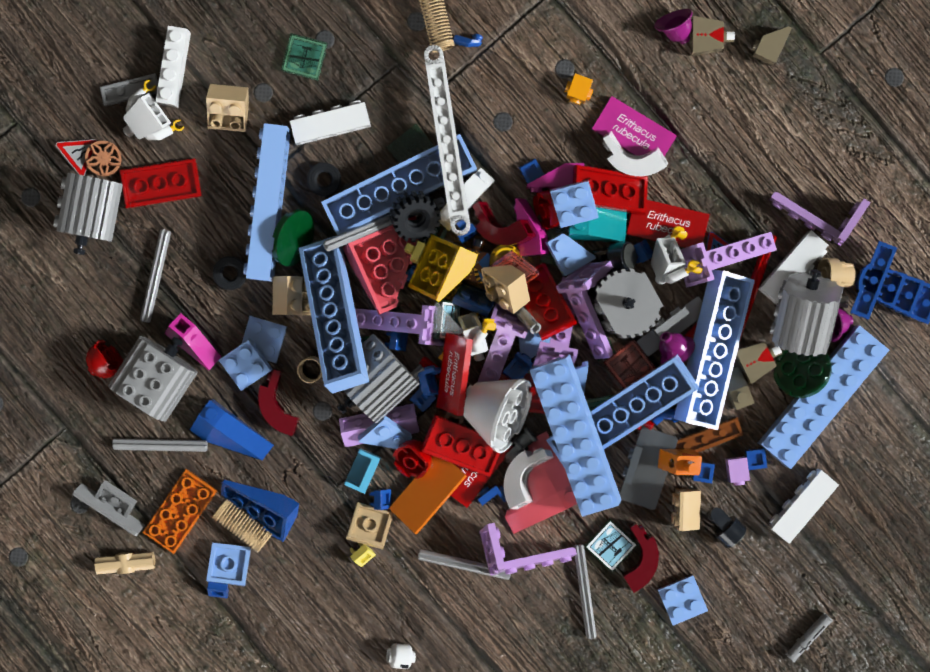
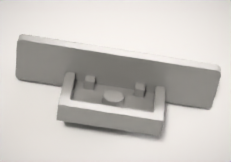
M695 297L681 309L678 306L670 312L671 316L666 320L662 318L656 322L655 328L637 341L644 353L650 356L659 349V340L662 333L680 334L696 322L699 318L702 300L699 297Z
M106 480L101 484L97 493L82 483L72 493L80 501L89 505L95 511L101 513L134 536H137L145 526L144 523L130 515L137 500Z

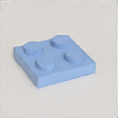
M589 180L550 190L561 228L599 218Z
M249 316L242 343L250 338L267 361L277 363L287 326Z
M250 338L219 359V362L241 391L272 370V367Z
M212 543L206 581L245 586L251 547Z
M693 575L657 589L672 625L708 611Z

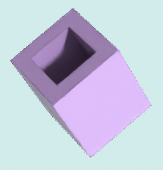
M741 456L725 459L728 482L738 486L744 485L745 481H750L747 457Z

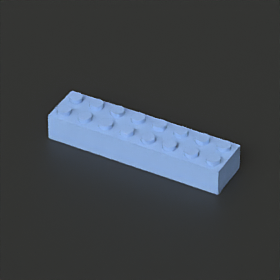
M264 123L263 128H260L259 140L262 141V144L257 150L259 167L256 166L255 168L257 186H253L252 192L255 204L251 205L250 217H253L252 225L249 224L248 236L251 238L250 244L246 245L248 263L244 264L243 270L246 279L273 282V276L275 275L276 260L272 255L275 238L272 236L282 214L291 130L288 126Z
M459 134L457 135V143L464 178L476 172L477 167ZM438 145L322 201L321 203L336 234L340 235L390 214V209H393V202L398 203L396 198L399 196L403 198V193L405 192L408 195L414 190L417 194L419 191H423L424 194H431L443 188L444 181Z
M327 239L300 247L299 253L324 386L333 394L368 383L369 378L343 248L341 246L331 251H326L323 243Z
M712 270L715 280L707 282L693 338L695 349L688 358L686 366L699 388L677 403L674 419L718 430L755 280L726 271Z
M855 325L829 356L832 364V373L827 385L813 396L806 398L795 397L758 441V444L785 467L792 469L883 359L889 349L860 325Z
M570 354L533 366L530 369V373L581 516L619 506L621 497Z
M678 354L590 410L603 449L698 390V384ZM551 435L546 441L563 465L554 437Z

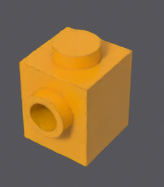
M575 73L572 82H567L564 91L567 92L566 98L569 99V102L580 105V103L584 104L586 100L590 101L593 89H590L593 80Z

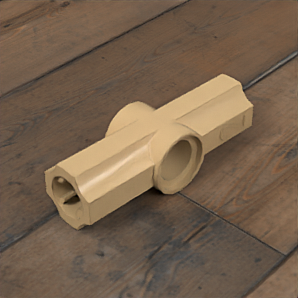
M125 552L115 556L96 557L94 565L96 574L116 572L117 574H127L137 570L154 569L156 562L154 552L135 554L133 552Z

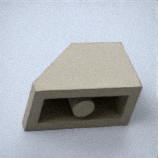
M788 26L763 35L759 40L756 39L751 49L754 51L752 57L773 66L777 62L792 28Z
M738 367L732 370L727 395L734 410L755 404L748 384Z

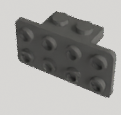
M641 428L635 449L631 448L628 459H631L629 467H624L621 476L625 478L620 492L621 500L651 510L656 508L668 473L658 468L660 449H675L678 442L677 437L654 429Z

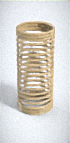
M419 0L430 45H437L442 51L453 48L455 45L452 39L453 36H450L452 33L451 29H449L450 26H448L450 23L447 19L448 16H446V6H443L445 4L444 0Z
M310 356L303 359L297 367L299 378L306 383H314L322 377L321 366L318 378L310 379L304 375L303 364L306 360L316 361L320 366L319 358Z
M226 499L215 512L212 519L216 522L219 521V524L222 523L221 525H224V528L227 527V530L232 532V534L235 533V536L238 535L240 541L243 540V543L246 542V545L249 544V547L252 545L251 549L258 553L272 533L268 530L264 533L266 528L262 530L263 526L259 528L260 524L257 525V522L252 526L255 520L250 523L252 518L249 520V516L245 518L247 513L240 519L244 511L238 516L241 512L240 509L236 513L239 507L231 514L236 505L228 512L233 503Z

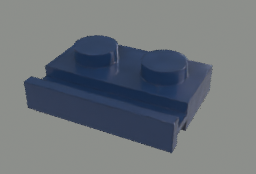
M462 282L452 301L455 305L485 317L489 316L496 302L490 301L486 297V291Z

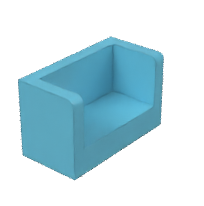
M360 448L344 485L365 494L381 457Z

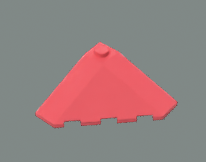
M416 216L408 218L411 221L417 219ZM393 225L342 247L351 268L379 315L397 307L399 291L404 288L408 277L406 275L409 264L413 263L410 259L412 255L405 253L404 249L407 243L416 246L418 240L416 239V242H411L409 238L408 241H405L403 237L400 238Z
M547 431L537 436L538 441L532 442L528 446V451L533 453V451L539 448L551 450L554 458L533 468L528 476L527 487L533 502L517 510L509 509L506 511L505 519L513 534L577 504L565 468L546 441L549 438Z

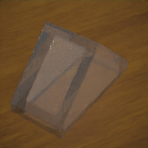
M438 302L433 305L432 332L461 334L463 332Z

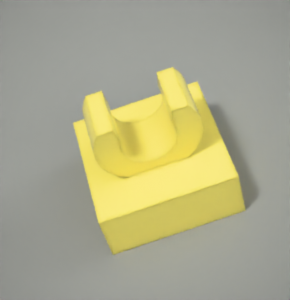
M420 241L417 242L416 247L407 243L404 252L412 255L410 258L411 262L418 264L426 245Z
M358 543L360 548L357 551L352 547L350 548L352 553L350 557L356 564L362 567L376 554L367 545Z

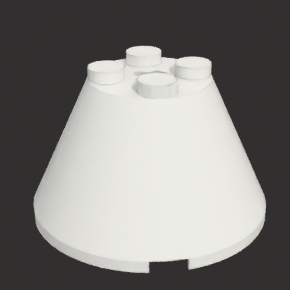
M526 379L477 382L473 386L469 385L466 390L467 397L463 415L492 450L497 453H503L513 444L510 440L514 434L519 435L525 423L532 399V392H529V387L532 385Z

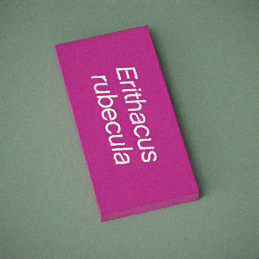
M611 96L591 129L603 137L612 131L621 147L636 156L647 154L658 147L665 157L677 137L674 133Z

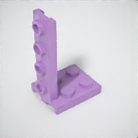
M778 192L773 193L770 198L774 207L779 210L785 209L789 212L788 215L795 220L801 219L805 222L804 225L813 231L815 229L820 231L823 238L828 241L832 239L839 246L846 241L870 204L866 199H863L861 202L857 201L848 213L851 217H846L837 230Z
M768 232L709 251L705 250L703 242L680 249L686 262V268L691 260L700 262L696 267L703 269L699 274L690 272L688 276L684 277L686 288L715 280L712 272L714 269L777 250L772 233Z
M611 261L587 263L572 272L556 286L558 293L567 294L595 359L610 358L613 355V351L586 290L596 286L600 279L608 275L607 273L613 268Z
M561 293L567 305L569 306L573 316L575 317V312L572 308V305L569 301L567 294ZM573 326L551 336L549 343L540 341L533 366L570 354L574 365L578 349L569 348Z
M497 303L491 319L495 320L494 323H496L497 331L477 382L498 381L515 336L525 339L528 328L516 315L511 314L508 310H504Z
M422 305L421 315L388 311L379 315L376 310L355 308L359 328L419 334L418 344L444 346L445 338H440L443 307Z
M495 523L487 524L479 531L490 576L505 572L506 575L513 574L520 568H524V571L535 569V565L542 564V567L553 565V561L560 560V563L572 560L571 557L577 554L575 548L571 547L504 562L505 552L504 548L500 547V531L498 527L496 528Z

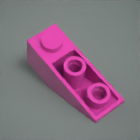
M565 163L526 185V189H530L531 192H541L542 189L551 190L573 184L574 166H584V163Z
M516 198L514 211L517 215V221L519 219L528 220L536 234V237L530 241L517 245L520 256L549 254V249L545 243L548 241L547 233L528 201Z
M182 313L168 326L165 335L171 340L173 337L182 340L183 344L180 347L208 371L221 358L220 354L197 326Z

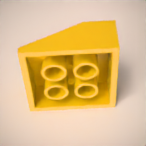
M431 234L408 287L440 302L471 272L478 254Z

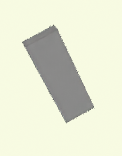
M154 73L101 86L100 91L104 106L128 101L129 97L137 90L144 88V83L147 80H151L147 85L148 89H152L155 85L157 88L154 92H147L146 94H157V74Z

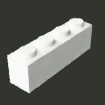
M168 26L155 101L162 106L179 108L191 35L190 31L186 28Z
M360 100L353 101L347 107L342 108V105L331 107V111L324 112L323 110L312 112L311 116L305 117L303 114L293 117L294 120H291L290 124L295 144L301 145L371 127L365 102L361 103Z
M812 230L807 231L760 285L758 290L774 304H777L783 281H787L789 275L795 272L808 274L815 265L813 263L816 259L820 260L827 253L825 249L829 245Z
M820 469L812 470L809 473L807 482L804 485L801 484L794 493L796 495L791 500L788 499L783 504V510L779 515L775 514L769 521L771 524L768 527L789 544L839 486Z

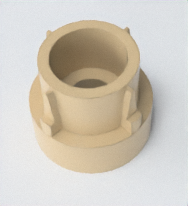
M822 258L820 260L817 270L821 272L822 278H829L830 281L837 282L841 287H851L855 280L854 264L840 261L838 258Z

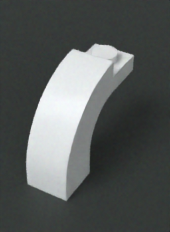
M612 131L603 137L604 147L608 152H612L608 155L607 160L617 170L625 174L648 176L661 171L668 165L666 158L658 147L647 154L636 156L627 153L621 147Z
M482 168L464 184L468 209L495 181ZM446 204L439 213L441 215L439 222L450 231L451 225Z
M539 448L533 451V453L524 450L510 463L504 478V494L509 509L517 510L533 502L527 487L528 476L533 468L554 458L551 450Z

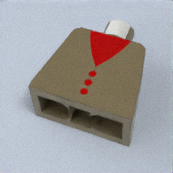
M698 16L691 18L690 56L720 52L724 48V42H734L735 32L724 31L723 21Z
M765 342L739 348L736 360L748 384L756 382L775 368L776 363L773 358L781 355L782 351L779 346L773 345L768 348Z

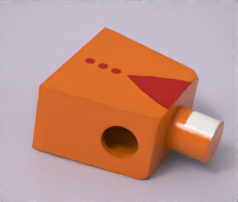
M660 449L658 468L674 475H700L702 456L695 450Z

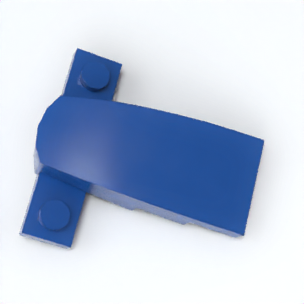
M878 241L870 264L865 265L856 277L855 286L858 294L850 313L869 320L877 302L928 325L930 322V284L908 276V274L890 270L889 268L897 247Z

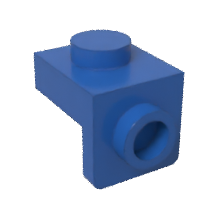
M517 352L502 374L510 380L523 379L532 368L531 358L525 353Z
M431 365L418 373L420 389L423 395L435 396L438 394L439 389L435 375L441 373V368Z
M496 484L490 489L487 486L479 492L478 501L483 506L498 494L505 503L507 501L502 485L498 487Z

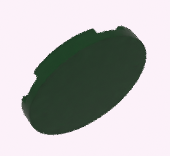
M297 209L291 213H286L278 222L272 236L275 238L272 255L279 264L284 266L296 265L301 261L299 248L312 244L314 222L308 212Z
M785 349L776 358V367L774 368L773 375L776 384L784 393L796 398H806L817 394L827 385L832 373V364L827 353L826 355L805 356V354L790 353L789 350Z

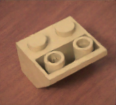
M210 84L206 96L208 129L246 132L249 107L248 87Z
M512 265L484 267L481 269L482 281L486 290L485 294L490 301L496 302L504 310H508L513 314L530 301L525 273Z
M273 276L272 315H311L304 277Z
M675 488V493H672V505L675 506V512L671 513V523L674 524L677 530L689 531L700 529L701 491L699 489Z

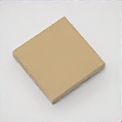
M357 502L346 539L383 550L394 513L387 510H374L372 506Z

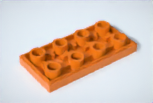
M433 456L432 464L427 473L419 479L414 478L389 509L414 534H418L467 476L455 464Z
M185 469L142 533L175 554L218 490L188 469Z

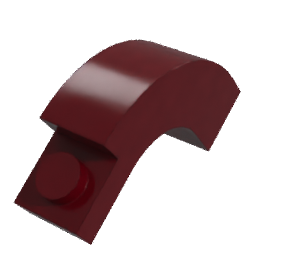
M478 201L472 205L475 210L474 214L480 221L475 227L486 240L498 245H519L536 237L528 220L519 219L512 225L504 227L496 221L487 202Z
M274 369L273 372H269L266 380L269 385H260L258 393L259 407L265 420L274 429L293 436L300 417L285 412L278 405L276 391L283 371Z
M633 522L628 526L639 542L641 556L638 563L622 575L633 593L648 584L654 576L659 562V550L654 536L650 534L645 537L644 535L647 533L642 524L637 525L636 522Z

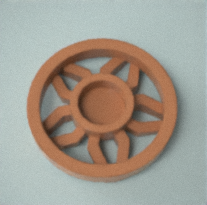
M97 141L87 148L85 164L89 171L97 176H110L121 165V153L113 143ZM98 145H107V146H105L104 149H103V151H102V148H101L100 146H98ZM94 147H96L99 150L98 153L95 152ZM112 147L111 152L108 153L106 149ZM91 150L95 156L88 159V154ZM114 150L117 153L118 158L115 156H111ZM95 159L96 163H89L90 161ZM111 159H114L118 163H112ZM99 165L100 172H97L91 166ZM108 165L116 166L112 171L108 172Z

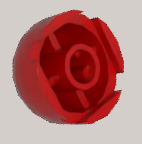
M550 190L536 193L537 196L533 199V206L536 217L540 214L542 227L548 230L559 226Z
M98 340L87 351V369L93 376L105 379L112 378L123 363V359L112 345L107 347L104 345L106 341Z
M407 440L400 444L393 453L395 458L394 465L404 476L416 477L415 479H419L429 470L432 464V455L420 451L423 442Z

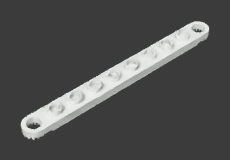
M432 45L426 48L424 52L450 225L453 233L461 236L469 232L470 219L444 54L440 47ZM431 51H437L439 58L430 60L428 55ZM459 220H463L466 223V227L462 231L455 228V223Z

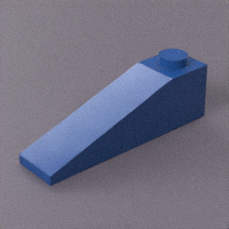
M214 399L209 400L190 428L193 433L208 443L259 460H263L274 446V444Z
M228 480L222 482L221 495L224 498L230 500L233 505H236V508H243L250 515L249 519L252 518V521L256 519L264 526L262 529L266 528L265 532L268 530L272 533L271 536L282 542L286 539L298 515V502L283 494Z

